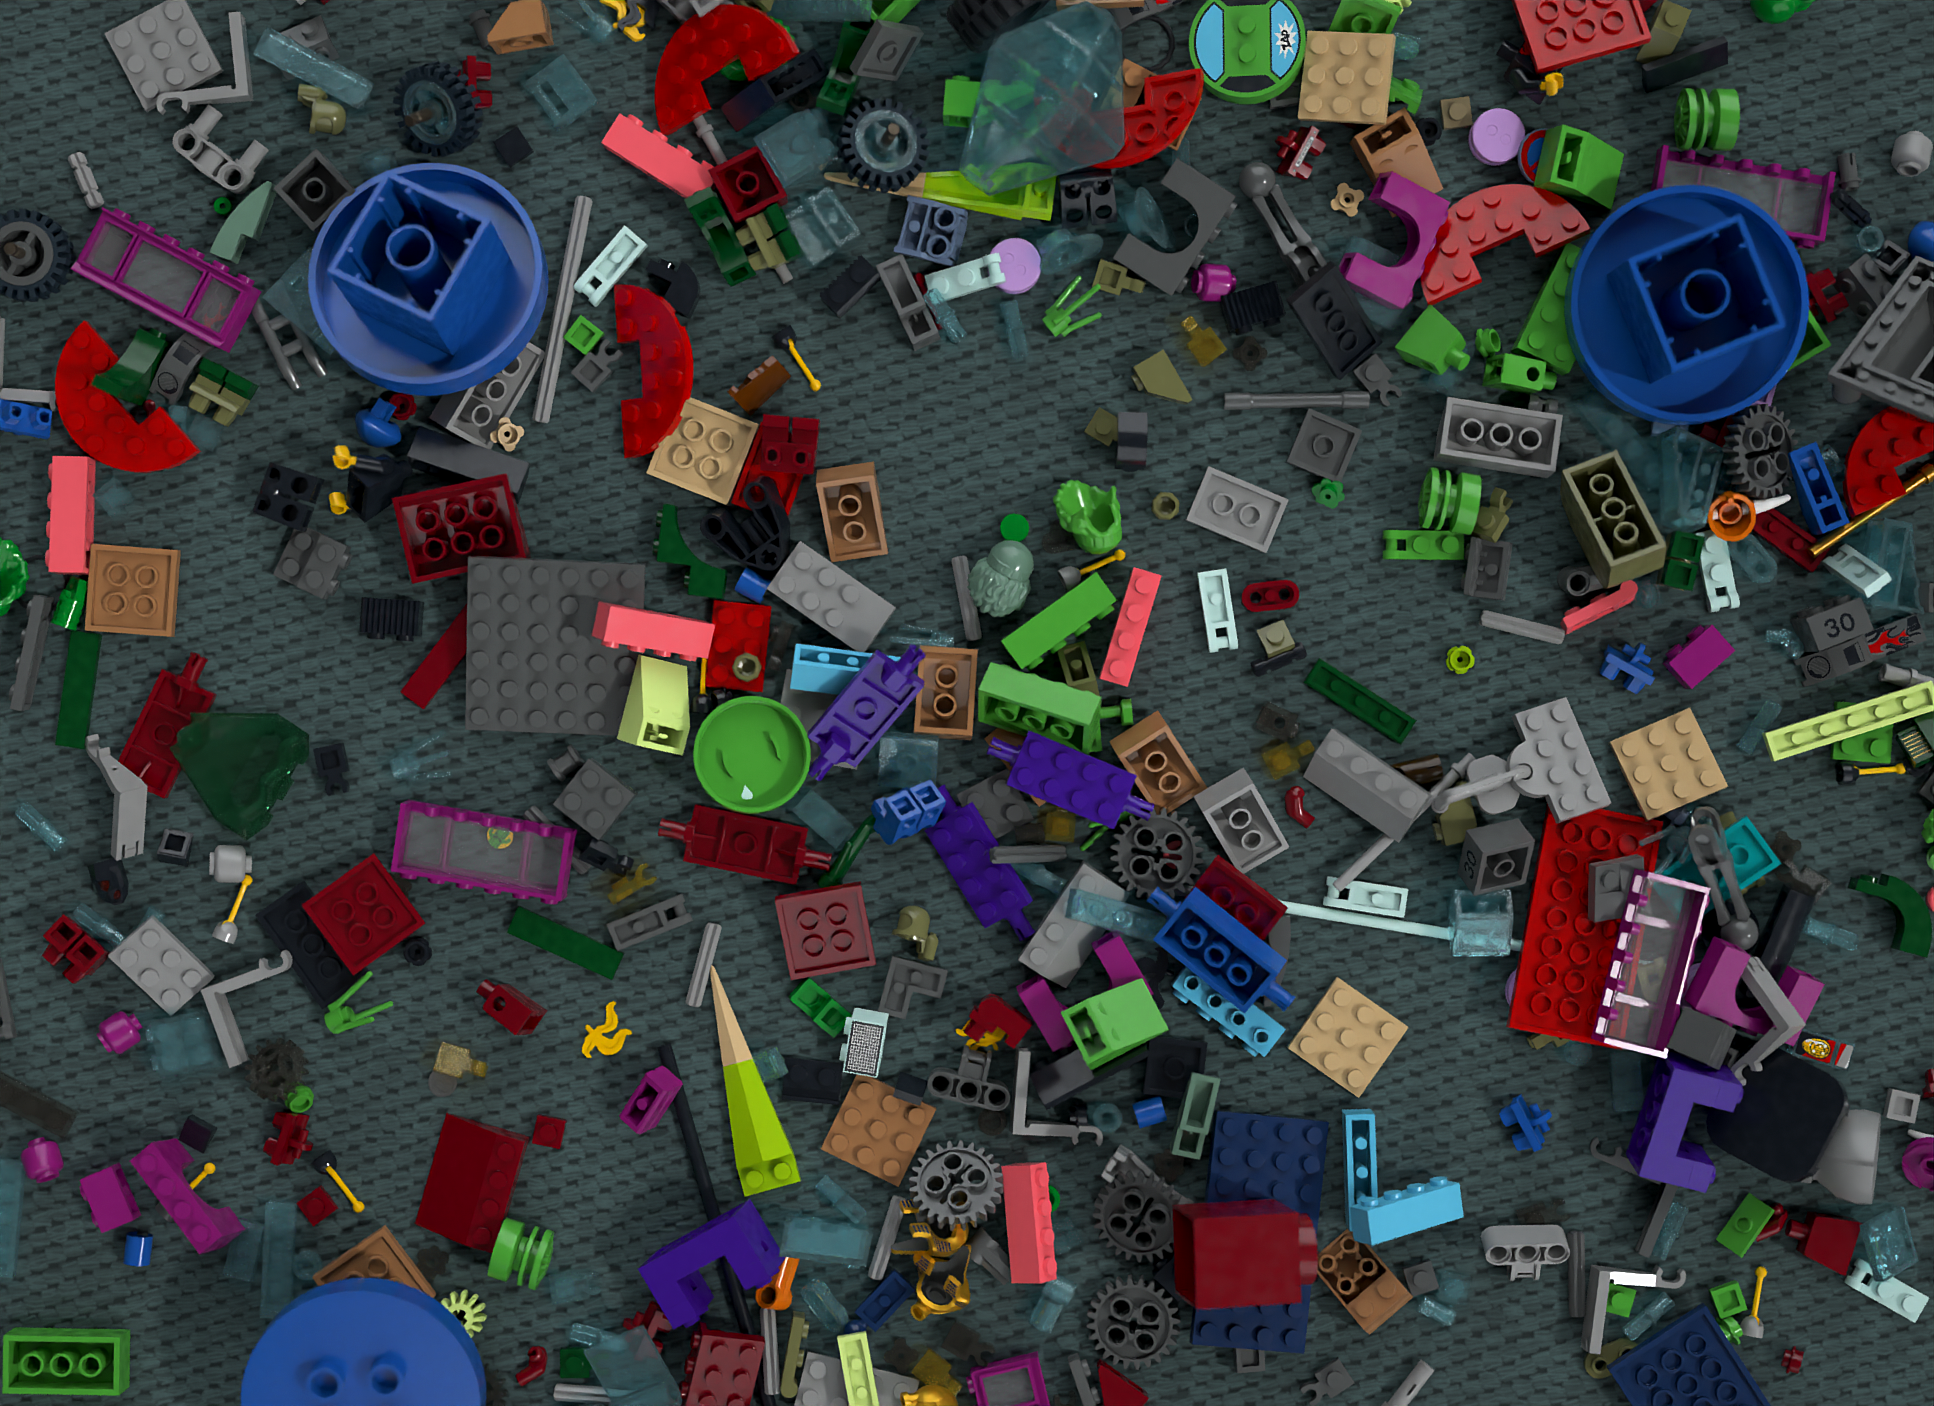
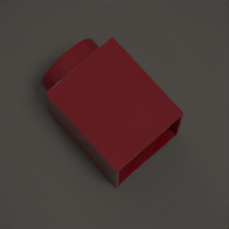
M1275 1199L1172 1205L1175 1293L1196 1310L1302 1303L1301 1285H1312L1316 1279L1318 1268L1316 1234L1312 1220L1307 1213H1299Z

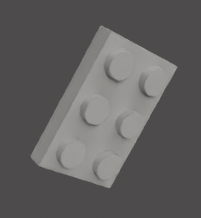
M1208 466L1186 521L1266 554L1288 499Z
M153 914L108 955L119 968L170 1016L214 978V974Z

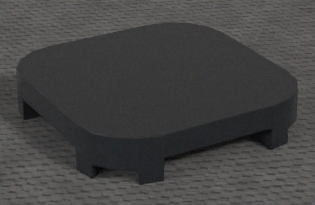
M1754 1045L1743 1050L1742 1053L1736 1059L1735 1063L1738 1060H1740ZM1777 1048L1760 1061L1762 1071H1751L1749 1065L1743 1068L1742 1076L1746 1079V1085H1742L1743 1096L1739 1104L1736 1103L1734 1112L1711 1107L1706 1124L1707 1133L1712 1142L1720 1149L1775 1179L1791 1184L1813 1177L1819 1170L1817 1165L1843 1116L1848 1115L1850 1105L1848 1104V1095L1843 1083L1800 1058Z

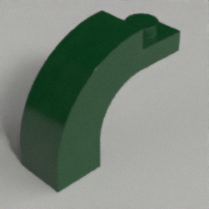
M850 10L842 26L831 69L817 97L816 107L842 116L847 107H850L861 76L855 75L851 71L850 66L875 23L870 16Z
M708 187L685 198L684 201L687 208L703 232L721 273L730 287L757 275L750 265L748 254L739 242L735 233L736 229L716 192L714 193L712 188Z
M1860 874L1859 879L1850 877L1848 889L1880 897L1893 909L1896 917V930L1891 948L1927 958L1932 941V922L1928 908L1917 891L1906 882L1886 874H1881L1878 884V878Z

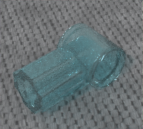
M1056 1273L1057 1279L1042 1285L1040 1290L1041 1296L1028 1319V1323L1042 1332L1051 1333L1063 1307L1069 1304L1077 1287L1076 1282Z

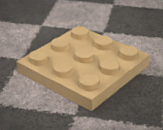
M1307 31L1298 119L1300 121L1386 125L1396 36L1394 34Z
M690 397L689 400H685L680 414L683 418L671 436H666L658 444L659 447L654 452L647 474L728 506L760 425Z
M1690 708L1609 742L1646 822L1728 787Z
M1336 977L1287 1048L1359 1098L1409 1027Z

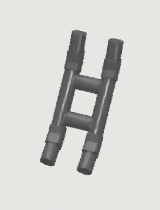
M278 281L273 286L278 301L285 313L269 320L260 298H258L252 309V314L271 349L283 377L287 380L291 389L296 390L302 384L290 360L287 358L288 356L303 350L305 357L318 378L326 375L328 371L300 319L285 283ZM291 324L297 340L281 346L275 331Z

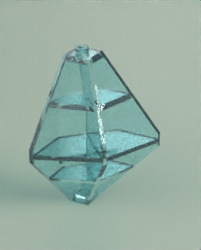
M1085 0L999 36L989 49L958 169L969 183L990 196L1115 158L1125 145L1122 32L1109 11L1101 6L1098 8Z

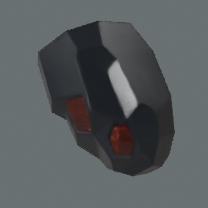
M112 858L89 865V874L97 894L107 903L113 905L124 903L128 895L129 882L122 860L116 861Z

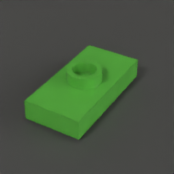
M1748 1193L1716 1240L1742 1258L1775 1210Z

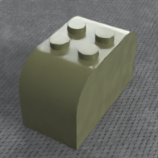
M1617 450L1562 470L1560 495L1564 510L1595 576L1605 589L1663 568L1667 546Z

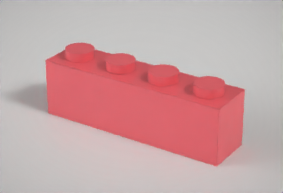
M619 113L601 142L604 148L683 198H687L695 192L711 187L713 191L716 188L708 172L714 166L704 160L701 164L691 158L693 154L680 145L674 148L667 143L668 138L655 129L650 133L642 127L644 123L631 114L625 117Z
M53 456L52 463L49 464L48 476L52 481L51 492L47 496V505L51 509L50 521L46 525V534L50 538L49 550L45 554V564L49 567L48 572L89 575L91 544H94L96 460L90 457Z
M1135 567L1132 568L1098 679L1128 687L1162 575Z
M599 601L592 636L602 640L601 645L618 648L619 644L628 645L627 649L644 653L645 648L654 649L653 654L670 657L671 653L680 654V659L696 662L697 657L708 659L715 625L700 619Z
M1031 1162L1001 1166L1011 1282L1044 1283L1057 1279V1263L1054 1254V1232L1051 1220L1052 1205L1049 1198L1046 1162Z

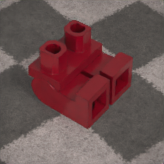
M763 414L760 470L813 475L816 465L820 419L793 417L792 441L789 443L791 418L789 416Z
M64 914L43 935L50 944L42 954V957L53 966H56L64 956L68 958L72 963L62 974L73 984L78 983L86 975L92 976L108 958L110 953L71 917Z
M989 994L981 999L979 1007L974 1005L968 1016L971 1018V1021L966 1026L964 1033L978 1043L986 1031L992 1034L998 1027L1007 1033L1005 1043L1014 1049L1031 1027V1020L999 996Z

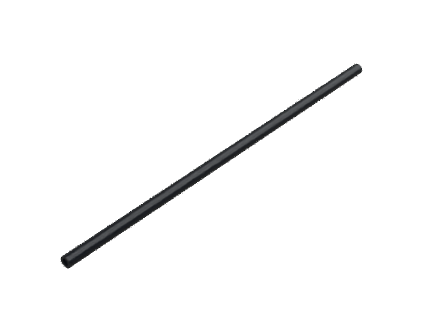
M671 1043L658 1046L657 1049L662 1066L666 1067L682 1081ZM682 1085L673 1099V1104L709 1222L721 1215L685 1089ZM723 1255L719 1258L740 1333L756 1335L742 1284L727 1258ZM762 1356L755 1382L762 1406H777L774 1395L765 1394Z

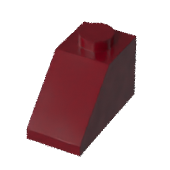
M1100 1359L1097 1362L1104 1406H1144L1149 1399L1147 1391Z

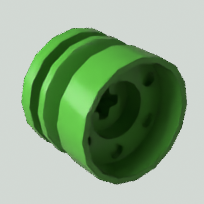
M1683 88L1680 91L1674 115L1675 141L1679 150H1689L1691 147L1693 150H1701L1706 140L1709 150L1731 151L1737 140L1740 120V104L1736 89L1714 88L1710 92L1709 98L1705 89L1697 88L1695 92L1691 88Z
M1429 468L1424 483L1421 486L1418 500L1420 528L1428 529L1433 520L1434 530H1441L1445 519H1448L1450 532L1471 535L1480 505L1482 487L1480 475L1460 472L1455 483L1451 484L1450 470H1444L1439 480V470L1437 468Z
M506 1217L492 1252L487 1276L507 1282L514 1270L518 1272V1286L522 1287L527 1275H530L528 1288L536 1291L540 1281L547 1273L552 1258L554 1231L546 1229L542 1240L538 1241L540 1227L535 1226L529 1238L524 1237L525 1223Z

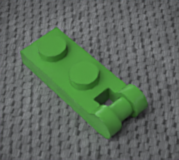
M1383 530V539H1386V550L1383 551V560H1464V534L1452 533L1450 531ZM1397 540H1405V551L1397 550Z

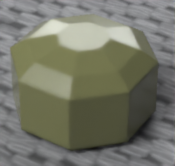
M1160 492L1152 500L1151 512L1159 520H1171L1179 512V500L1173 493Z
M749 653L736 657L732 667L736 678L746 682L758 678L762 668L758 657Z

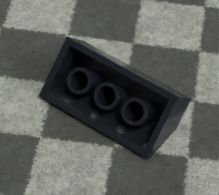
M1143 1043L1090 1070L1078 1046L1074 1047L1072 1045L1063 1050H1058L1059 1056L1050 1061L1045 1057L1031 1065L1033 1070L1029 1071V1076L1044 1107L1048 1110L1150 1056Z

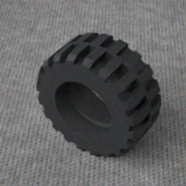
M954 0L946 11V17L968 49L979 54L1011 35L1036 15L1050 0Z

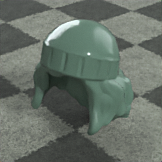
M1004 540L993 546L988 557H984L976 562L968 575L967 581L969 585L967 587L970 590V596L974 601V605L980 606V612H988L992 617H1004L1014 610L1020 611L1025 605L1026 598L1031 591L1029 577L1034 570V559L1031 551L1024 544L1014 540Z

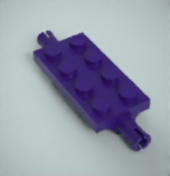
M911 644L897 662L879 650L872 654L808 731V738L816 742L820 747L819 756L809 766L808 774L812 778L817 773L818 775L815 779L821 781L830 768L839 762H847L854 768L860 763L924 687V680L912 673L921 660L925 658L924 651L919 648L915 652L914 650L917 646Z
M1028 730L1022 745L1017 747L994 736L990 742L991 745L1001 748V750L989 746L986 754L1009 762L1012 767L1006 785L1111 829L1115 828L1120 814L1124 811L1146 821L1149 820L1151 814L1140 808L1153 812L1154 803L1131 795V789L1137 775L1030 730Z
M945 784L937 788L946 800V804L941 812L943 816L934 826L924 831L984 928L991 926L1001 919L1008 920L1019 941H1022L1024 938L1035 933V930L1022 912L1023 907L1031 903L1033 899L1010 863L993 864L990 862L989 850L999 846L973 802L964 807L957 806L946 789Z

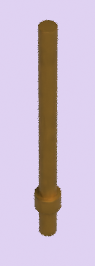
M1927 463L1917 470L1918 474L1902 484L1907 494L1922 484H1929L1934 480V463ZM1907 494L1851 518L1848 524L1836 528L1808 547L1809 555L1815 558Z

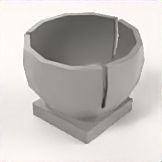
M1849 1110L1848 1115L1843 1116L1817 1165L1819 1170L1813 1177H1809L1801 1182L1811 1183L1813 1180H1817L1837 1199L1854 1204H1872L1877 1173L1881 1114L1869 1110Z

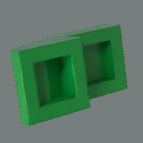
M810 977L804 978L788 996L793 1003L807 1013L816 1024L833 1038L845 1026L846 1017L852 1018V1014Z

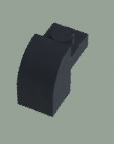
M661 258L658 262L650 259L645 269L648 274L670 284L664 299L671 304L676 313L691 319L701 293L698 278L687 264L681 262L676 272L674 271L675 265Z
M1118 412L1115 469L1135 472L1146 468L1148 413Z

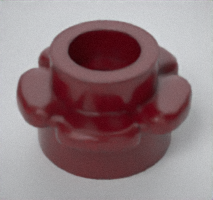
M398 392L390 398L389 402L397 407L392 416H396L398 420H407L410 415L415 414L417 405L414 403L412 395ZM404 403L405 408L401 409L400 404Z
M1793 1346L1791 1350L1785 1349L1781 1366L1786 1367L1785 1372L1789 1374V1371L1798 1374L1804 1352L1797 1350L1796 1346Z

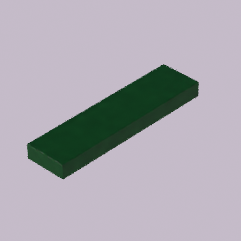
M71 631L55 745L86 749L85 739L89 734L102 635Z
M1318 658L1303 682L1400 745L1417 721L1320 658Z
M518 906L507 933L611 980H613L625 954L522 906Z

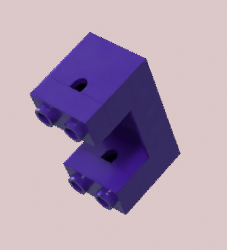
M1668 1051L1667 1058H1657L1626 1151V1156L1638 1176L1704 1193L1707 1192L1709 1184L1714 1182L1716 1176L1715 1165L1700 1144L1681 1139L1693 1103L1734 1112L1736 1103L1739 1104L1743 1096L1742 1084L1727 1065L1722 1064L1720 1069L1717 1070L1673 1051Z
M751 1199L658 1249L638 1268L673 1329L684 1325L685 1328L690 1327L700 1320V1315L709 1310L707 1305L713 1300L714 1295L698 1269L723 1255L727 1258L745 1290L756 1286L757 1289L762 1288L772 1281V1276L780 1271L779 1266L786 1258Z

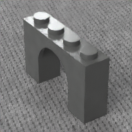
M1176 158L1161 184L1185 198L1194 207L1199 222L1195 239L1186 249L1180 252L1164 253L1129 233L1113 257L1171 296L1175 291L1178 293L1182 292L1189 281V278L1185 276L1191 266L1195 269L1198 267L1206 255L1201 250L1207 241L1213 244L1222 230L1217 225L1223 216L1229 219L1238 205L1233 202L1236 198L1234 194Z

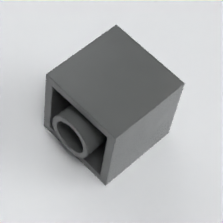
M1684 1007L1667 1047L1719 1070L1737 1030L1723 1022Z

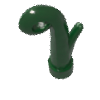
M873 813L863 821L851 838L846 841L842 851L830 866L829 872L824 871L817 881L821 888L843 884L844 876L870 834L876 832L873 828L876 822Z

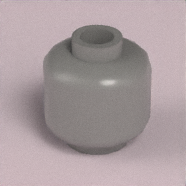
M1909 131L1896 138L1891 156L1893 168L1900 175L1907 177L1917 176L1928 169L1933 149L1931 140L1919 131Z
M218 845L215 848V852H210L209 875H214L215 881L219 883H240L245 879V873H251L252 855H246V850L243 846Z

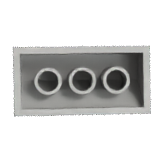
M528 342L522 352L507 367L490 379L462 391L443 394L429 418L467 441L491 449L494 442L490 440V433L496 430L500 418L510 417L543 361L545 352Z
M1447 397L1437 431L1433 460L1548 478L1556 470L1563 415Z
M1337 729L1330 730L1315 752L1303 775L1304 778L1398 843L1432 796L1428 791Z
M1082 861L1035 930V933H1033L1018 955V960L1043 977L1067 988L1093 950L1091 943L1101 938L1131 893L1085 861Z

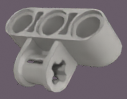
M1558 1225L1491 1226L1486 1228L1481 1234L1486 1260L1493 1265H1507V1278L1509 1281H1514L1515 1278L1530 1277L1533 1280H1539L1541 1264H1559L1566 1261L1570 1255L1564 1230Z

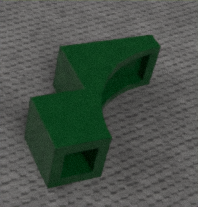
M663 504V510H658L656 527H660L659 539L655 538L653 543V556H657L656 561L659 563L691 566L690 572L686 571L684 576V589H688L687 595L724 600L728 571L704 563L691 552L679 530L678 507L676 505Z

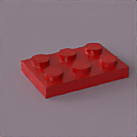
M761 422L731 504L752 511L743 498L744 488L755 478L768 476L775 482L789 517L804 474L760 470L763 422ZM790 433L789 443L792 441V433ZM755 486L756 493L759 496L764 497L765 494L763 489L759 486Z
M714 600L712 624L715 625L708 655L705 687L720 688L723 686L725 689L763 692L772 606ZM744 653L757 656L762 666L758 678L749 682L736 678L732 669L736 657Z

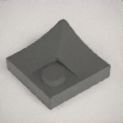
M1634 854L1589 864V920L1600 922L1622 918L1634 869L1644 871V857ZM1649 900L1645 907L1640 908L1639 914H1643L1646 917L1652 916Z

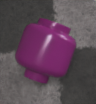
M1204 263L1192 274V292L1196 293L1201 301L1220 302L1221 296L1235 291L1236 277L1231 274V270L1227 265Z
M117 1011L99 1024L100 1032L96 1035L108 1053L114 1051L116 1054H122L140 1042L141 1035L139 1030L143 1026L134 1013L128 1016L124 1011Z
M44 1137L28 1142V1147L20 1155L26 1176L31 1180H36L37 1183L57 1178L60 1175L59 1171L64 1166L59 1145L54 1141H46Z

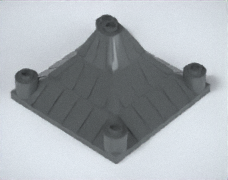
M1915 256L1828 373L1827 381L1832 383L1831 393L1836 401L1844 404L1853 403L1860 399L1862 393H1864L1868 397L1888 403L1892 407L1912 413L1916 417L1934 423V262Z

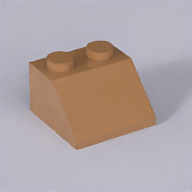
M518 0L511 2L488 34V43L497 55L554 45L549 12L543 1Z

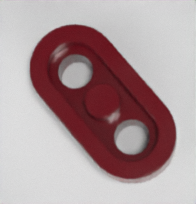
M1290 580L1253 583L1246 586L1241 593V603L1250 612L1287 609L1294 606L1299 599V589ZM1281 589H1286L1289 592L1288 599H1280L1279 591ZM1253 592L1260 595L1258 603H1252L1250 600V595Z

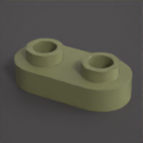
M1620 1338L1602 1345L1600 1354L1587 1353L1585 1355L1584 1368L1594 1378L1602 1379L1608 1377L1611 1373L1606 1366L1621 1357L1625 1349L1631 1350L1636 1347L1637 1343L1629 1338ZM1598 1360H1603V1367L1600 1369L1595 1368V1363Z

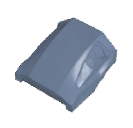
M908 195L907 211L898 244L894 247V252L954 267L962 247L967 227L968 212L965 209L949 206L937 201Z

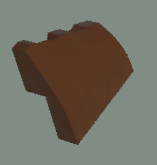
M772 355L758 368L750 372L738 388L733 386L727 392L751 416L791 375Z

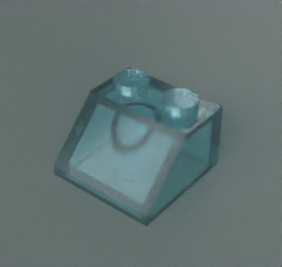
M809 109L791 114L754 138L755 143L784 188L821 175L838 160L837 152L832 142L827 138L817 118Z

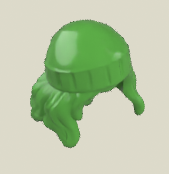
M1068 480L1067 484L1062 483L1060 489H1057V493L1053 497L1060 525L1066 531L1073 533L1077 544L1087 553L1103 554L1114 549L1122 539L1120 504L1116 498V487L1111 486V489L1105 492L1097 486L1090 487L1088 484L1081 483L1078 480Z

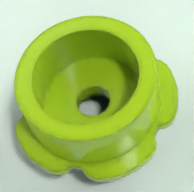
M1466 646L1452 647L1447 653L1446 665L1457 674L1466 673L1474 665V656ZM1458 657H1462V662L1457 661Z

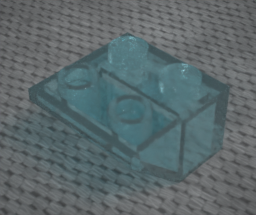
M1453 890L1446 900L1451 956H1509L1514 921L1511 890H1497L1473 896L1470 890Z

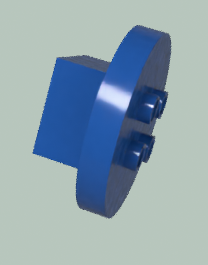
M445 163L411 164L389 171L386 170L367 180L354 189L355 193L345 197L336 206L323 224L312 250L308 273L309 296L315 318L323 334L339 356L363 378L378 386L403 394L417 396L450 394L471 388L490 379L507 367L526 347L534 335L545 309L548 295V266L542 243L528 214L518 200L499 183L482 173L458 165Z
M1701 185L1671 186L1643 194L1626 203L1602 222L1588 237L1580 249L1568 277L1564 303L1565 325L1572 352L1580 368L1593 386L1609 401L1619 408L1648 421L1670 425H1694L1729 416L1750 406L1767 394L1783 378L1794 362L1805 336L1809 313V292L1805 270L1794 244L1776 220L1762 208L1742 196L1720 188Z
M350 1278L326 1283L309 1290L286 1305L268 1325L254 1348L245 1368L241 1387V1406L486 1405V1380L482 1361L472 1338L460 1321L445 1306L420 1290L402 1283L378 1278Z

